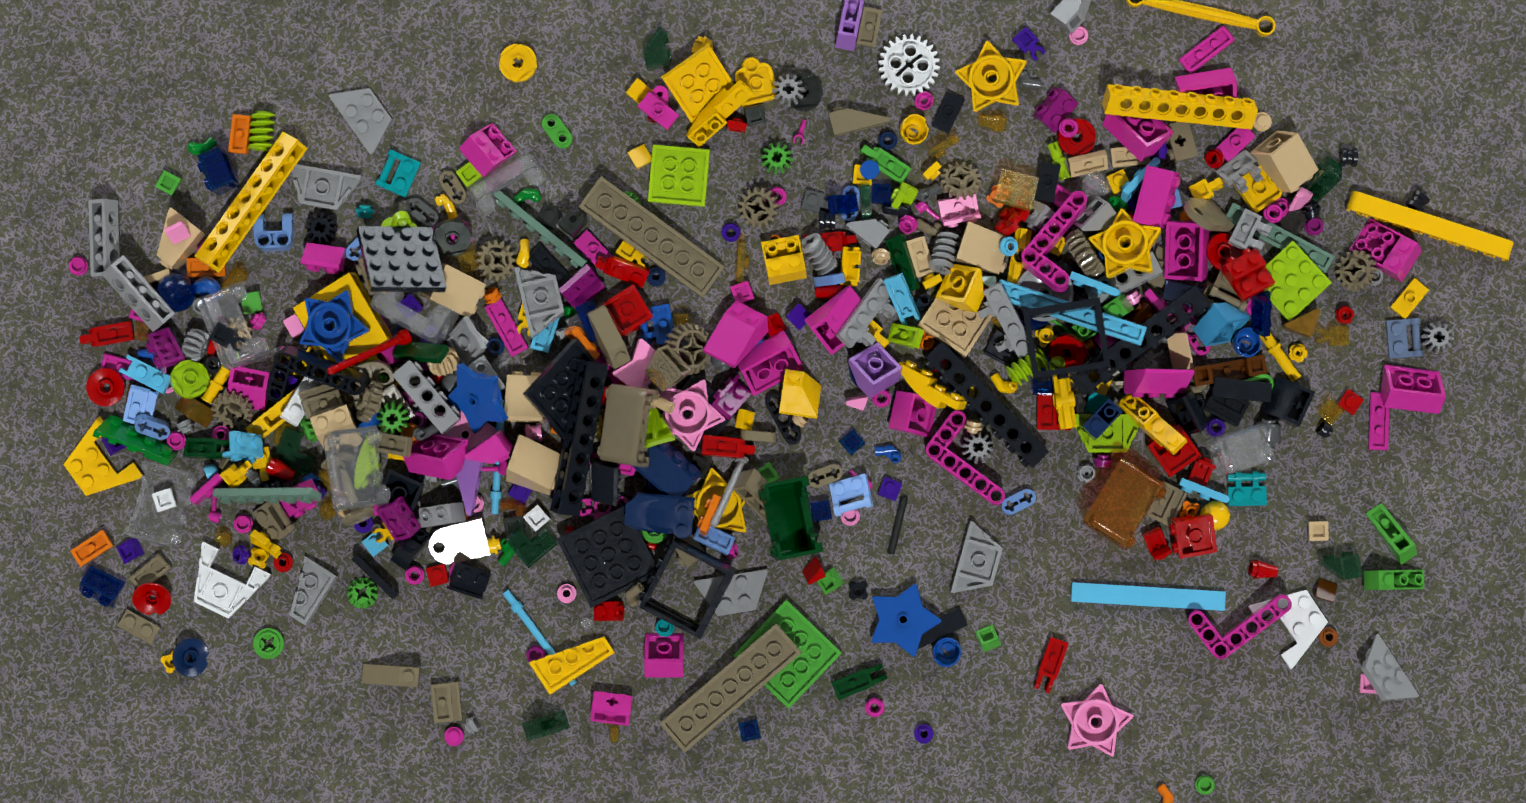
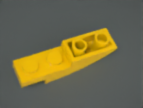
M741 80L728 91L725 88L722 89L696 118L686 134L687 137L698 147L703 145L727 124L726 118L754 95L753 91Z
M909 360L898 362L902 367L901 375L909 386L926 402L937 409L945 408L946 405L955 410L965 409L967 402L962 400V396L956 393L950 394L945 391V387L936 384L938 378L932 376L933 373L927 369L921 370L916 367V363Z
M297 388L245 428L247 432L262 435L263 439L286 420L282 419L280 415Z
M1126 394L1118 402L1121 409L1158 445L1166 448L1171 454L1175 455L1187 443L1186 438L1158 415V412L1140 397L1135 398L1132 397V394Z

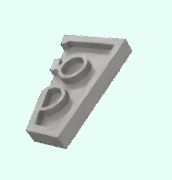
M305 556L302 573L299 576V585L297 592H295L289 615L307 626L338 576Z

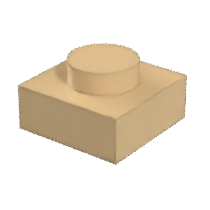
M1328 521L1308 522V541H1329Z

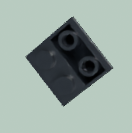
M1276 377L1271 392L1270 403H1264L1261 412L1295 428L1300 427L1315 391L1298 383Z
M590 458L589 496L591 500L617 506V499H620L621 496L620 488H618V481H621V469L614 462L603 461L600 458Z

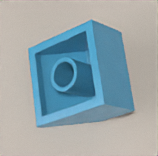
M1227 302L1214 303L1208 308V312L1197 320V325L1193 328V331L1205 347L1229 343L1235 333L1251 317Z

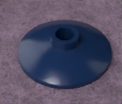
M194 638L181 641L175 647L172 656L176 671L186 677H195L201 674L208 665L206 657L209 652L206 645ZM187 654L190 655V659L188 661L186 660Z

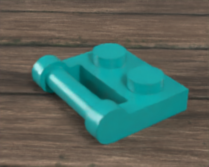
M389 149L388 159L379 179H376L374 184L406 198L421 162ZM395 159H398L400 164L391 184H387L385 182Z

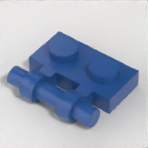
M669 304L650 307L654 318L647 322L653 321L655 332H649L647 322L640 326V338L650 346V339L656 338L657 345L665 344L664 341L669 340L667 334L672 333L671 329H673Z

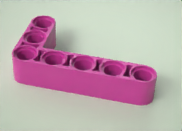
M1075 191L1068 197L1023 250L1021 256L1022 266L1057 293H1063L1068 289L1069 276L1064 270L1046 258V256L1085 211L1087 196L1082 191ZM1081 200L1083 203L1081 205L1074 204V201ZM1063 214H1069L1071 217L1069 219H1064L1061 216ZM1051 228H1057L1059 232L1051 233L1049 230ZM1040 242H1044L1047 244V246L1042 248L1039 247L1037 244ZM1028 256H1032L1035 258V260L1032 262H1028L1025 260V258ZM1044 267L1050 269L1048 273H1042L1040 270ZM1057 279H1063L1065 283L1059 285L1055 281Z
M953 411L927 444L926 454L933 462L994 506H999L1005 500L1004 491L948 449L966 423V416L963 412ZM956 415L963 418V422L959 425H955L952 422V418ZM943 431L951 433L949 440L941 438L940 435ZM932 446H937L940 452L934 456L929 453V449ZM948 457L954 458L955 465L947 467L944 463L945 459ZM968 469L971 475L969 478H962L960 471ZM979 480L985 481L986 488L983 490L977 489L975 486L976 482ZM999 492L1002 498L1000 501H993L991 494Z
M1279 594L1223 636L1218 633L1201 610L1191 611L1188 615V622L1213 656L1217 659H1224L1291 609L1292 602L1287 595ZM1284 598L1288 601V605L1281 609L1277 606V602ZM1265 610L1272 612V617L1269 620L1262 618V613ZM1193 615H1201L1202 621L1199 624L1193 623L1191 621ZM1249 622H1255L1257 628L1255 631L1250 632L1246 629V625ZM1205 630H1212L1214 636L1211 639H1205L1203 637ZM1235 633L1241 635V640L1238 643H1233L1230 639ZM1218 645H1223L1226 647V651L1224 654L1219 655L1215 652V648Z

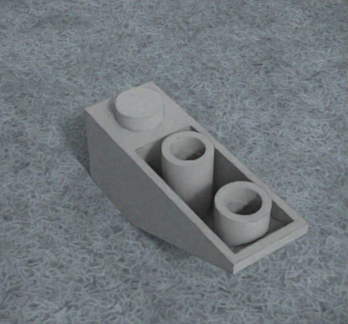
M1062 0L1050 14L1060 27L1072 34L1085 20L1091 0Z

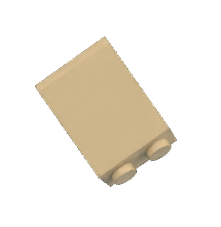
M1276 130L1250 152L1257 159L1258 165L1262 167L1263 171L1283 192H1296L1300 185L1312 179L1319 170L1298 133Z
M171 207L167 213L157 256L161 258L159 262L167 269L179 271L187 261L186 258L193 254L198 244L207 235ZM182 221L187 226L191 236L177 244H173L164 230Z
M968 221L954 262L980 268L983 272L998 276L999 272L1003 273L1006 262L1003 261L1005 255L999 249V243L1006 236Z
M441 263L447 286L446 291L421 292L419 296L463 317L468 316L470 318L477 310L476 304L478 300L485 294L486 284L447 264Z
M513 371L512 375H507L504 411L508 416V419L505 420L506 422L545 423V419L523 395L541 374L540 372H531V376L523 375V372Z
M348 405L310 418L316 437L328 456L359 446L364 442L360 428L357 426L354 411Z
M519 434L507 467L506 481L550 496L551 491L554 490L561 454Z

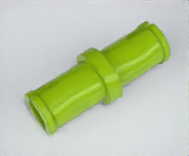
M1056 141L1048 144L1047 147L1053 160L1051 163L1061 165L1059 181L1070 178L1071 175L1065 163L1066 157H1063L1059 142Z

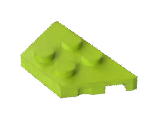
M657 408L650 409L645 447L648 448L675 440V436Z
M1075 414L1076 430L1088 453H1127L1139 428L1127 414H1120L1097 440H1093L1080 428L1092 414Z

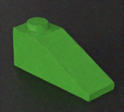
M1382 503L1366 513L1390 552L1401 565L1417 555L1414 542Z

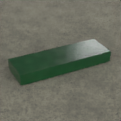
M904 234L886 239L885 243L887 250L891 254L890 259L895 275L903 273L910 292L920 289Z
M411 342L407 345H397L392 356L394 359L441 364L449 348L447 345Z

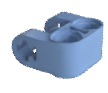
M293 213L282 214V230L266 231L265 215L261 214L253 225L254 240L258 248L264 252L290 250L294 243ZM282 237H288L286 244H279ZM263 238H269L267 245H260V241Z

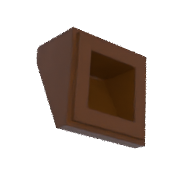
M1319 579L1313 597L1334 603L1338 584Z

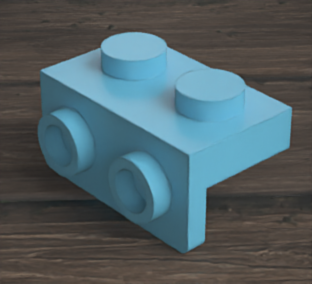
M235 430L229 432L230 451L224 452L223 457L230 458V461L244 460L245 462L248 460L250 463H255L257 459L263 458L262 435Z

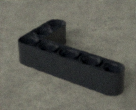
M285 346L275 357L266 394L269 400L273 402L280 401L289 392L294 373L352 395H360L368 387L369 378L366 374L349 367L330 375L327 373V369L338 363L293 346Z

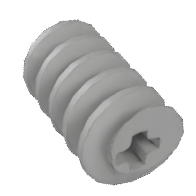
M940 232L937 234V240L935 241V247L933 248V254L928 266L938 274L947 275L951 273L949 269L953 268L951 262L955 261L953 255L957 254L956 248L959 247L957 242L961 240V237L951 232Z
M813 233L802 240L801 245L803 247L801 251L806 253L805 257L810 259L809 263L814 265L813 269L818 270V276H824L837 267L836 258L829 250V247L825 245L820 234Z

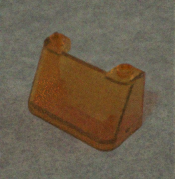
M1122 458L1087 512L1083 523L1088 529L1126 551L1134 545L1136 541L1134 532L1154 500L1157 501L1165 496L1167 492L1165 488L1167 486L1131 461Z

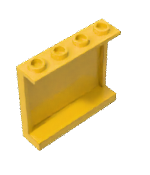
M356 272L347 273L309 297L330 301L346 290L351 291L354 314L371 330L350 342L343 361L393 338ZM304 300L293 307L295 311L294 314L297 315L305 328V332L308 324V314ZM313 346L314 351L321 350L323 358L336 362L323 347Z

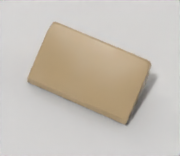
M1184 329L1178 330L1173 336L1166 339L1172 369H1191L1194 365L1188 335Z

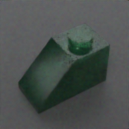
M565 710L522 723L527 741L570 728Z

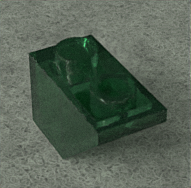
M658 27L643 49L647 71L670 67L669 62L672 61L671 51L666 50L665 43H669L667 31L663 32L662 27Z
M1328 156L1317 166L1319 170L1312 179L1308 180L1305 189L1313 193L1311 199L1317 203L1342 179V165Z
M1353 551L1342 552L1341 557L1335 558L1334 554L1322 556L1323 560H1318L1320 566L1340 580L1363 577L1359 554H1353Z

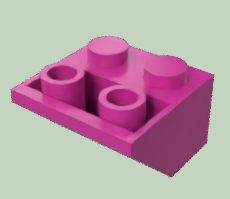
M493 123L470 135L459 148L483 178L494 172L517 152Z
M306 243L301 264L308 271L319 272L320 269H323L327 274L338 275L339 272H344L346 249Z
M232 365L228 381V393L232 394V391H235L236 395L242 393V398L248 397V403H253L252 409L266 412L268 402L266 391L271 373Z

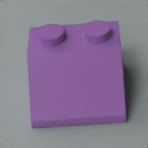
M878 342L848 360L857 386L869 398L899 381L902 367Z

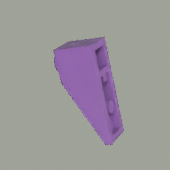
M845 0L835 48L854 51L864 0Z
M465 459L463 468L456 474L466 513L471 516L474 515L483 462Z

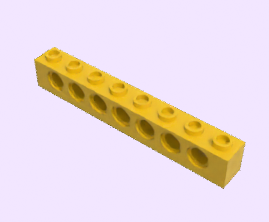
M1107 84L1102 100L1104 113L1109 115L1252 129L1258 113L1255 100L1250 98L1223 97L1213 94L1204 95L1194 92L1185 93L1176 90L1166 91L1157 88L1148 89L1139 86H1122L1120 84Z
M282 132L194 257L204 265L220 273L308 148L296 138Z

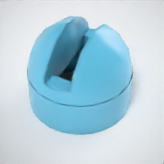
M214 464L203 466L208 481L216 473H219L218 467Z

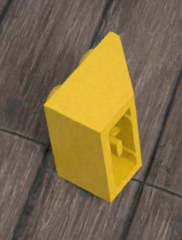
M799 235L761 242L769 285L807 278Z

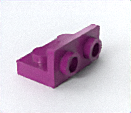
M586 264L558 290L566 301L576 311H579L605 285Z
M169 327L147 334L146 349L149 354L152 353L154 365L157 369L160 368L162 374L166 373L167 367L185 361V357Z
M739 374L734 378L730 377L724 384L725 389L722 390L720 388L713 396L715 401L711 406L728 420L752 394V392L738 382V379L741 377Z
M402 496L395 499L392 503L382 505L376 509L395 542L411 538L421 528V525Z

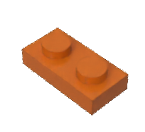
M232 115L229 153L249 155L248 145L250 141L248 139L251 137L249 130L252 129L250 122L253 121L251 116Z
M186 258L187 278H200L206 275L210 277H226V264L218 273L204 265L197 258Z
M571 326L564 331L570 340L573 338L577 339L594 360L600 356L596 345L588 341L585 337V332L580 327Z
M714 494L712 499L708 498L704 508L707 512L705 517H700L697 527H700L699 533L707 536L711 526L710 522L721 500L720 496Z
M101 530L70 550L79 566L83 567L114 547L106 532Z

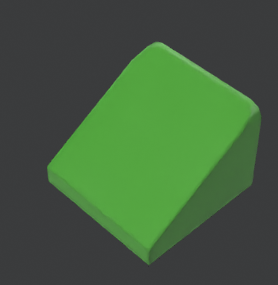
M259 291L240 294L244 314L263 311Z
M835 567L825 572V578L817 581L825 595L844 584Z
M992 624L975 631L983 653L1001 645Z

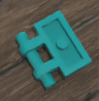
M1252 471V473L1234 472V474H1227V481H1235V487H1227L1228 506H1266V486H1259V481L1266 480V473ZM1252 481V487H1241V482Z

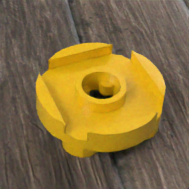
M512 44L502 51L499 59V68L506 79L515 83L525 82L535 74L537 58L533 50L528 46ZM515 59H518V60H521V59H522V60H523V62L521 63V64H522V67H520V68H519L518 66H517V67H514V66H513V65L515 64L514 60H515Z

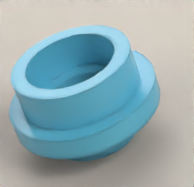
M1005 237L999 243V249L1003 255L1012 256L1017 252L1018 243L1013 237Z

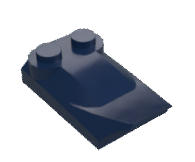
M637 492V495L626 504L624 525L639 531L674 534L678 538L692 536L695 498Z

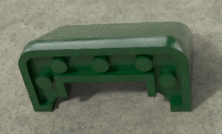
M808 476L763 484L761 489L758 490L759 499L763 501L772 545L770 547V554L776 561L824 552L822 542L818 543L815 540L818 534H815L807 497L809 496V491L805 492L806 486L810 485Z

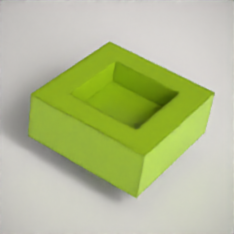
M470 162L456 171L467 188L482 178L481 174Z

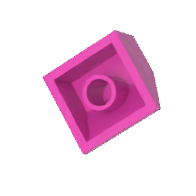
M896 391L888 428L930 438L937 408L917 394Z
M499 429L469 450L464 457L467 460L494 464L497 461L502 463L512 455L510 451L514 446L502 429Z
M645 633V677L683 678L684 634H671L668 637H662L658 633Z

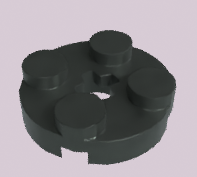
M798 73L796 74L797 79L795 82L802 80L803 83L799 87H805L809 94H806V97H803V99L796 98L798 100L797 105L791 101L790 107L800 112H807L819 105L823 89L819 80L813 77V75ZM787 86L785 91L787 92V94H791V91L794 90H791L790 86Z
M460 219L444 220L434 228L433 239L436 241L438 252L440 251L447 257H457L464 254L471 244V232L468 226L464 224V221ZM451 234L457 236L454 242H451L447 237Z

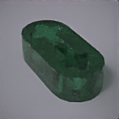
M860 185L862 221L871 220L870 185Z

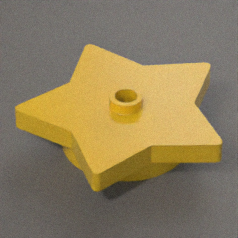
M986 41L976 62L955 71L971 88L973 111L978 112L995 102L1019 106L1016 81L1026 66L1027 61L1005 58L989 41ZM995 75L997 80L991 82L990 76Z
M1120 209L1112 226L1103 232L1089 237V242L1105 256L1107 279H1111L1129 269L1153 273L1150 249L1162 231L1160 227L1139 225L1133 222V219L1126 211ZM1126 244L1130 245L1127 248H1123V246Z
M713 468L709 470L702 489L687 496L695 498L694 514L697 516L698 522L701 516L705 517L707 510L704 508L708 498L712 499L714 494L722 498L728 484ZM734 490L715 528L745 533L746 526L742 512L745 501Z

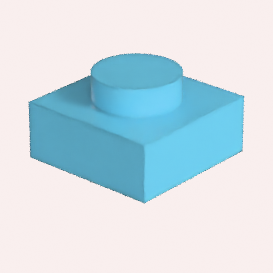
M379 532L372 533L362 541V544L373 557L389 546L386 541L376 543L375 540L381 537Z

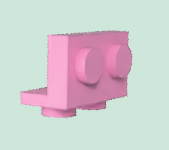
M975 193L973 198L966 196V200L962 197H959L958 200H956V197L937 201L941 222L944 226L947 225L948 228L956 227L960 222H966L967 224L969 221L974 223L977 222V219L981 218Z

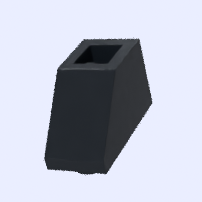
M420 528L411 538L402 540L390 560L406 571L426 545L431 534Z

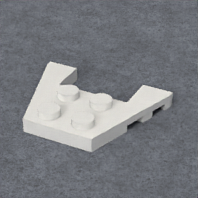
M202 542L194 602L226 618H231L270 578L271 574L258 567H254L247 584H244L211 568L220 549Z
M1307 590L1288 594L1287 596L1292 602V607L1286 614L1280 617V620L1296 642L1294 646L1280 654L1289 669L1296 665L1328 623ZM1284 598L1277 602V606L1281 609L1288 605V601ZM1270 600L1249 605L1248 608L1253 614ZM1265 610L1262 613V618L1270 614L1271 611Z

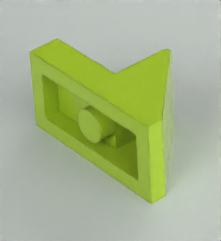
M892 323L887 340L911 349H919L924 330Z

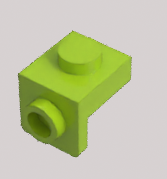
M902 181L899 188H895L890 197L893 199L891 207L898 210L901 203L911 206L919 190Z

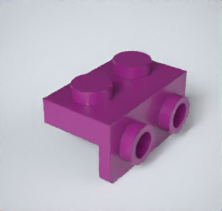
M1054 87L1048 92L1042 104L1036 108L1032 117L1041 121L1050 131L1056 133L1061 121L1069 117L1078 103L1064 89Z

